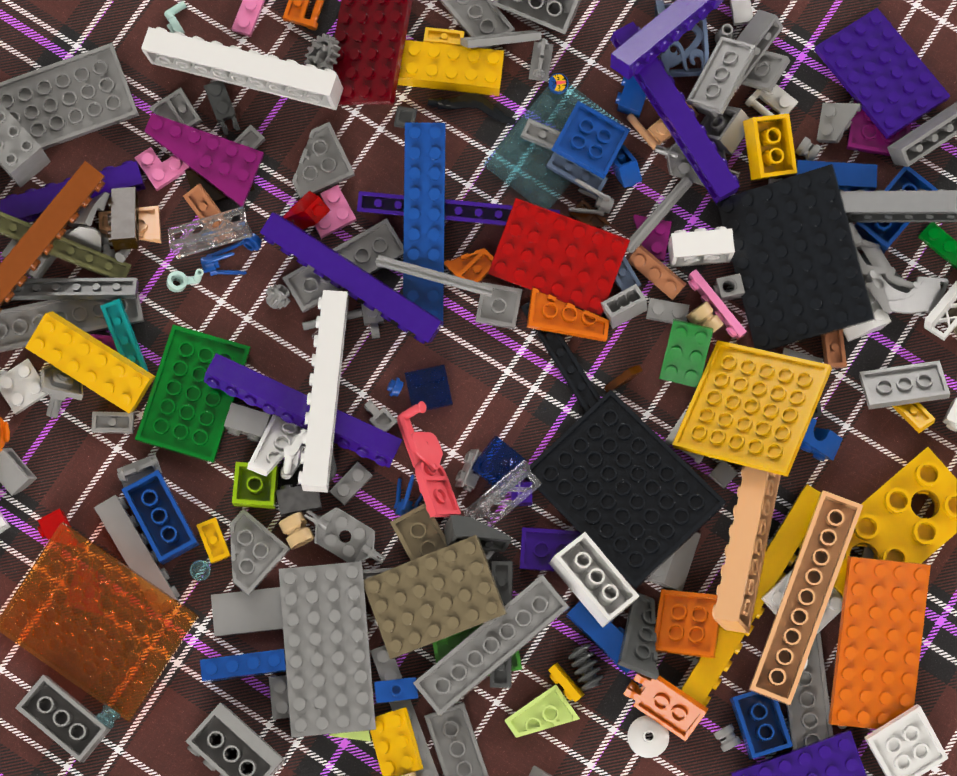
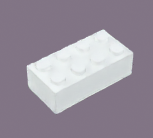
M586 532L558 552L549 562L551 567L602 628L633 604L639 597Z

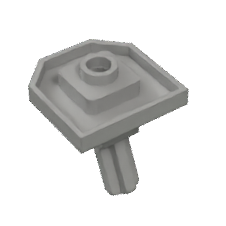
M53 365L42 368L40 373L41 391L49 393L48 395L50 396L46 415L51 418H57L61 403L65 401L66 397L82 400L83 384Z

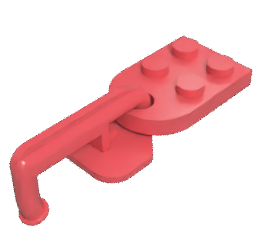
M420 401L418 404L400 413L397 417L398 427L412 465L415 468V476L420 493L423 496L426 510L430 517L460 515L461 511L448 476L440 465L443 452L437 437L431 432H414L410 418L414 415L426 412V404Z

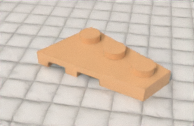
M159 206L139 208V240L161 243ZM111 211L99 212L100 233L108 234V231H111V226L108 224V214H111Z

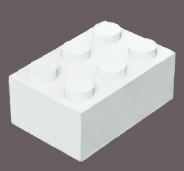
M721 226L707 231L706 228H698L694 232H686V230L674 231V233H671L668 242L670 267L730 263L735 253L732 229Z

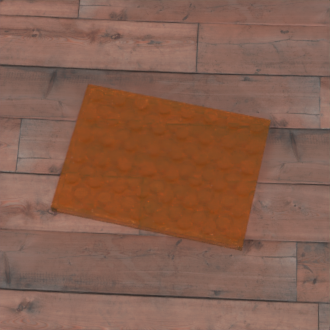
M63 522L60 523L1 614L0 632L129 722L197 621L199 615Z

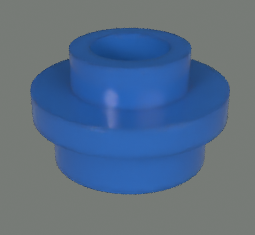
M250 232L242 238L244 246L248 250L258 251L261 248L262 240L256 234Z
M396 377L395 380H390L387 386L389 396L392 397L394 395L398 397L404 384V382L400 381V378Z

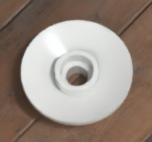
M646 715L632 722L628 729L627 739L630 748L637 755L653 758L663 753L667 748L669 731ZM647 732L652 733V740L645 738Z

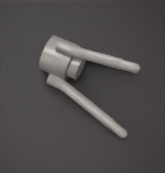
M576 178L575 182L598 195L596 197L582 188L578 189L579 192L596 199L594 207L598 209L569 208L568 211L597 214L603 216L604 213L609 214L613 207L614 199Z

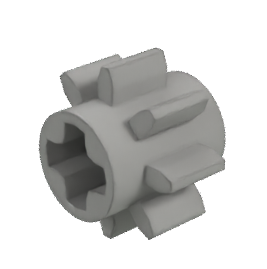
M275 284L273 287L270 286L265 292L268 295L265 298L266 302L273 309L286 307L290 302V299H288L290 292L284 285Z

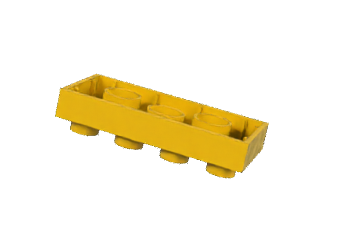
M929 447L925 448L861 503L863 507L834 588L843 597L847 560L851 549L855 546L869 547L874 553V559L922 564L957 533V478ZM914 494H925L931 498L934 503V513L931 518H921L913 512L911 501Z

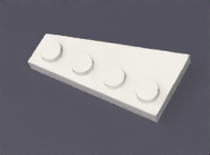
M273 414L248 463L247 469L267 476L284 458V448L291 446L290 443L295 434L298 435L302 430L300 426L287 423L282 418Z

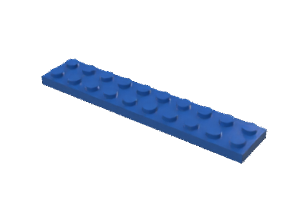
M405 122L403 262L444 273L446 123ZM403 273V296L443 321L444 284Z

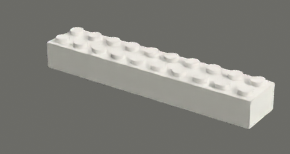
M148 27L141 47L150 63L333 110H337L344 89L337 73L331 69L321 70L311 64L300 65L291 59L284 61L274 55L264 56L254 50H249L248 52L234 45L230 47L224 46L218 41L207 42L198 36L191 38L181 32H167L166 29L156 27V29Z

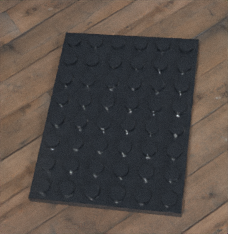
M833 164L729 196L717 203L723 226L733 231L735 253L732 257L735 274L740 273L745 294L741 297L756 349L770 351L875 320Z
M612 390L607 392L522 472V475L529 482H532V485L580 534L587 533L635 590L726 505V501Z

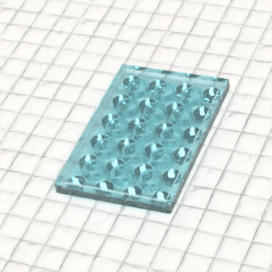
M569 83L568 89L563 94L552 93L548 86L484 162V166L533 204L550 209L572 182L546 168L548 161L554 153L553 151L521 138L528 119L530 118L561 132L577 101H580L618 123L620 121Z

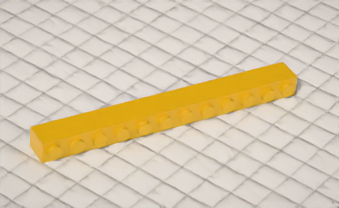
M808 484L802 489L766 548L751 624L755 618L759 619L765 610L762 607L764 602L761 598L785 577L786 573L783 571L787 565L791 566L797 557L794 553L797 548H801L821 492ZM719 626L715 658L700 657L680 690L706 707L711 699L708 696L712 688L714 690L717 689L722 681L719 678L721 673L728 671L732 664L730 660L732 655L739 653L743 646L741 640L744 635L747 637L750 635L754 626H750L749 633L728 631Z

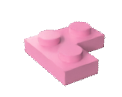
M152 147L134 157L156 191L185 174V170H190L187 164L174 155L161 162Z
M338 185L320 193L322 200L330 209L314 225L321 239L357 221Z

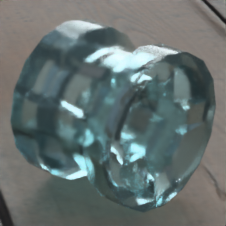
M197 560L191 565L190 574L197 581H205L211 575V567L206 561Z
M104 703L102 706L103 710L95 717L112 729L116 719H120L122 715Z

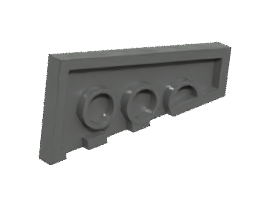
M636 592L639 597L630 605L617 665L656 680L659 677V669H657L656 664L658 652H656L655 642L657 641V634L654 630V624L656 623L655 601L653 598Z

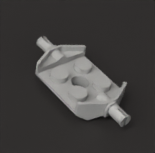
M676 142L670 148L656 145L654 152L665 155L669 175L680 179L687 177L691 179L692 183L704 186ZM723 149L722 152L717 151L721 158L723 157L726 160L725 150ZM729 169L732 174H735L737 178L739 177L740 172Z
M338 507L322 516L316 515L309 509L306 512L307 514L304 515L305 518L315 524L314 543L322 546L346 562H360L367 558H372L382 564L383 560H385L386 556L375 551V530ZM344 530L349 531L351 534V540L348 542H343L340 539L339 535Z

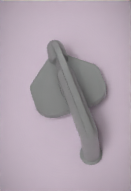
M79 225L76 228L68 229L63 236L101 253L102 244L113 246L108 241V234L100 233L99 230L93 227ZM131 249L116 252V260L123 263Z

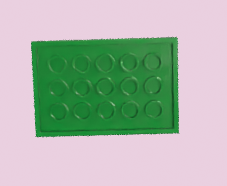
M173 324L135 440L214 463L225 431L224 423L231 402L234 403L235 397L227 395L226 392L218 388L208 386L204 382L205 372L216 353L246 366L251 347Z

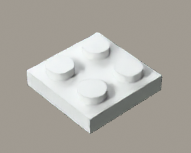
M29 359L24 360L0 376V392L15 415L49 394L41 391V377Z

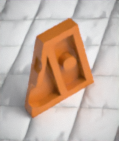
M482 248L474 253H467L450 261L446 260L444 261V267L454 276L480 282L488 274L494 257L485 248Z

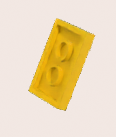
M407 707L376 716V730H370L382 776H401L424 769Z

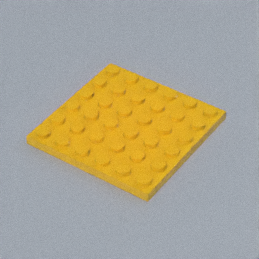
M717 340L673 441V447L788 477L831 373V365Z

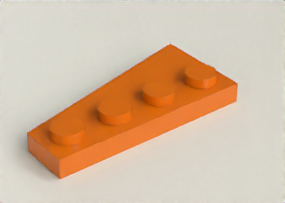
M532 288L527 328L606 342L609 320L587 310H580L573 304H566L557 300V297L543 294L538 289Z

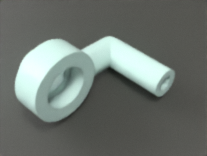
M184 1L179 2L164 13L169 21L167 27L171 33L175 31L185 33L174 16L187 8Z
M197 269L194 276L186 277L181 271H173L168 275L167 287L172 292H181L186 288V285L200 283L204 272L202 269ZM173 281H178L180 285H174Z

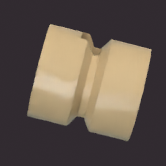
M707 301L686 316L690 323L713 328V333L724 324L718 315L712 314L713 308Z
M303 512L292 514L279 522L283 534L288 535L286 540L291 550L299 548L315 539L310 527H306L307 520Z

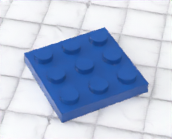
M577 101L551 150L604 179L630 129Z

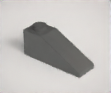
M450 515L443 527L447 546L478 535L483 551L505 552L512 541L511 536L468 516Z

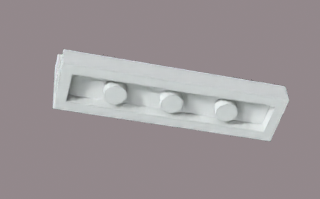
M957 281L925 318L924 328L944 341L957 326V316L949 317L948 314L950 308H957V303H955L957 301ZM947 322L948 328L944 333L935 328L938 323Z

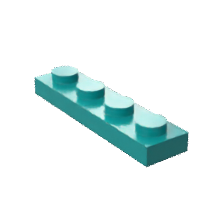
M121 298L101 305V310L118 353L149 372Z

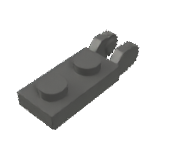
M215 81L204 85L211 107L224 135L229 134L227 125L224 123V121L232 119L234 129L236 131L240 130L235 110L222 81Z

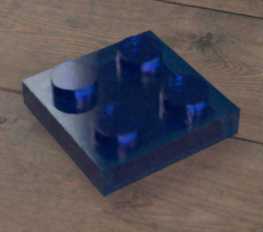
M444 365L405 373L411 406L423 401L426 404L427 411L453 405Z
M494 436L474 462L471 469L500 493L504 494L511 482L527 463V460L499 437Z

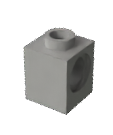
M740 273L717 278L714 283L715 285L712 286L713 291L722 302L742 298L741 296L745 294ZM723 285H730L733 291H724Z

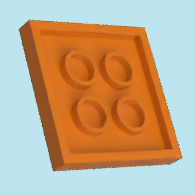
M661 589L655 625V633L657 634V641L655 642L656 652L715 658L720 625L713 619L712 609L717 603V595Z

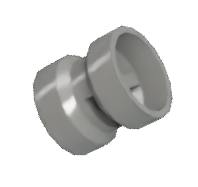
M805 137L796 149L795 154L805 157L806 160L814 161L822 147L818 144L814 145L809 138Z
M732 724L713 733L715 738L720 741V747L723 752L742 743L740 738L735 735V729Z

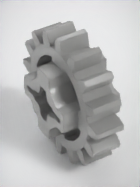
M323 33L322 37L318 35L316 41H311V47H307L309 52L305 54L307 60L304 61V64L314 65L317 69L333 70V64L338 63L336 58L340 57V54L337 52L341 47L338 46L339 41L335 37Z

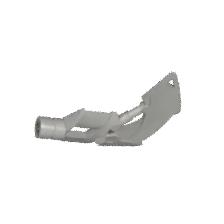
M849 223L863 276L867 282L866 287L882 309L888 314L892 312L902 314L925 312L929 314L942 299L949 284L948 279L918 276L916 281L911 282L895 276L896 270L894 267H891L880 249V244L863 240L853 223ZM858 250H863L872 266L866 265ZM888 283L909 288L910 291L908 293L898 291Z

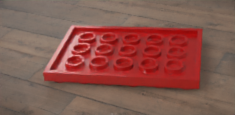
M515 198L488 274L530 290L536 288L543 294L557 297V300L573 304L578 308L602 316L603 308L601 302L607 300L630 240Z

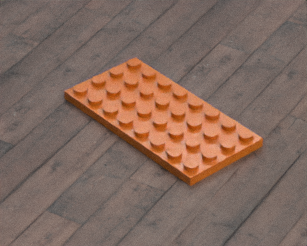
M848 556L828 721L830 725L878 729L914 706L931 565Z

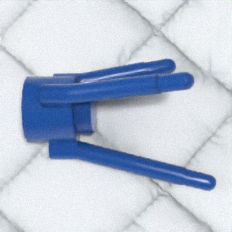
M243 240L214 253L207 254L205 257H201L204 273L210 272L211 276L217 274H247L246 271L217 270V268H220L219 260L234 256L235 254L234 252L223 253L243 245Z
M411 475L405 498H401V502L402 479L398 478L396 502L394 505L396 515L402 516L417 508L423 500V496L420 494L414 506H412L413 502L409 501L415 475Z

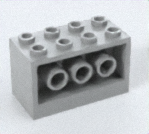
M0 103V166L21 188L51 161L42 147Z
M222 703L216 706L185 741L189 744L187 749L195 756L199 757L201 755L205 759L203 764L211 771L217 770L220 773L219 776H274L287 761ZM216 736L222 737L220 744H215ZM231 750H233V751L237 750V753H236L237 757H236V759H235V758H232V759L230 758V756H231V754H230ZM247 764H248V765H251V764L253 765V767H252V769H253L252 773H250V772L246 773V772H245V771H246V765H247Z

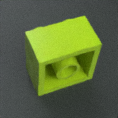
M236 462L232 504L237 507L276 509L279 467L276 465L267 476L247 469L248 463Z

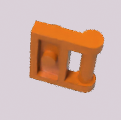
M288 0L283 21L301 25L310 30H317V21L324 0H316L310 19L305 18L310 0Z

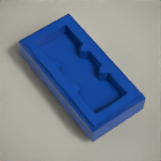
M416 677L374 682L376 704L418 699V690L413 684L416 681Z

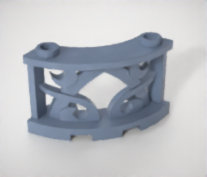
M655 0V17L672 3L664 4L663 0ZM706 18L699 21L700 27L697 24L693 27L692 31L696 37L685 51L681 43L677 41L672 43L665 52L659 54V59L663 62L664 70L668 75L672 77L700 76L709 59ZM700 43L702 44V50L697 49ZM672 46L677 47L680 54L677 55V50L674 53L671 52L670 48ZM689 57L690 63L695 65L694 58L699 57L701 68L688 69L686 59ZM682 63L683 69L669 70V68L675 67Z

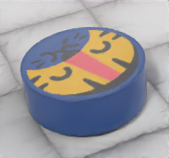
M556 73L550 77L548 86L552 93L563 94L568 89L569 82L565 75Z

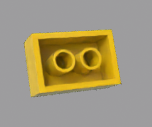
M789 114L753 117L743 121L751 180L784 177L797 173Z

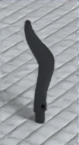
M468 93L453 98H428L427 106L438 107L437 109L477 108L500 122L506 124L516 123L515 119L503 114L489 100L477 93Z

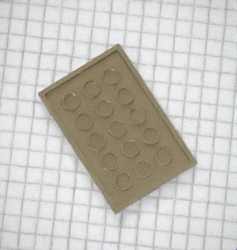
M478 535L364 580V589L390 659L397 658L507 614Z

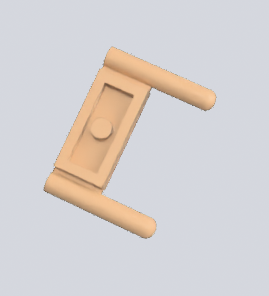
M688 105L689 108L694 110L697 117L699 115L691 105ZM633 114L627 116V120L653 150H655L657 144L661 145L672 136L661 118L646 130Z

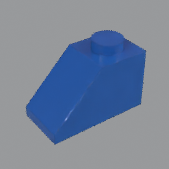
M623 144L611 166L617 180L626 188L641 182L642 177L637 160Z

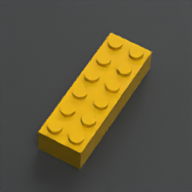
M405 40L397 85L500 96L504 51Z
M53 311L45 313L25 347L127 413L136 410L156 377Z

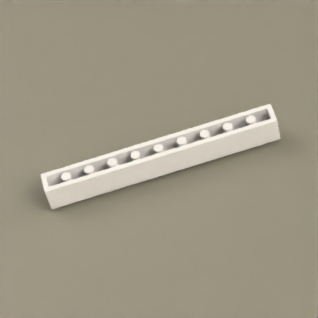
M323 290L322 297L318 299V309H321L320 316L316 317V328H319L318 335L314 336V347L317 348L316 354H312L314 373H310L309 378L312 393L308 392L307 405H310V410L305 414V424L308 425L307 432L303 433V444H306L305 452H301L300 463L303 464V471H299L298 484H301L303 491L328 493L349 303L348 292Z

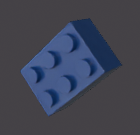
M753 691L730 698L749 759L793 746L778 701Z

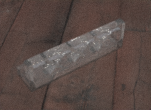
M238 207L168 228L169 247L178 259L252 237V230L246 222L244 207ZM240 214L239 221L230 222L233 216ZM219 220L222 221L219 227H211L214 224V222ZM196 227H203L199 233H192ZM184 232L181 238L175 240L174 234Z
M523 460L465 510L464 516L475 520L479 517H487L488 523L486 525L492 527L539 488L542 482L530 472V464ZM526 477L534 483L529 488L520 487L521 481ZM508 492H518V497L515 500H505V495ZM493 505H503V510L500 513H490V508Z

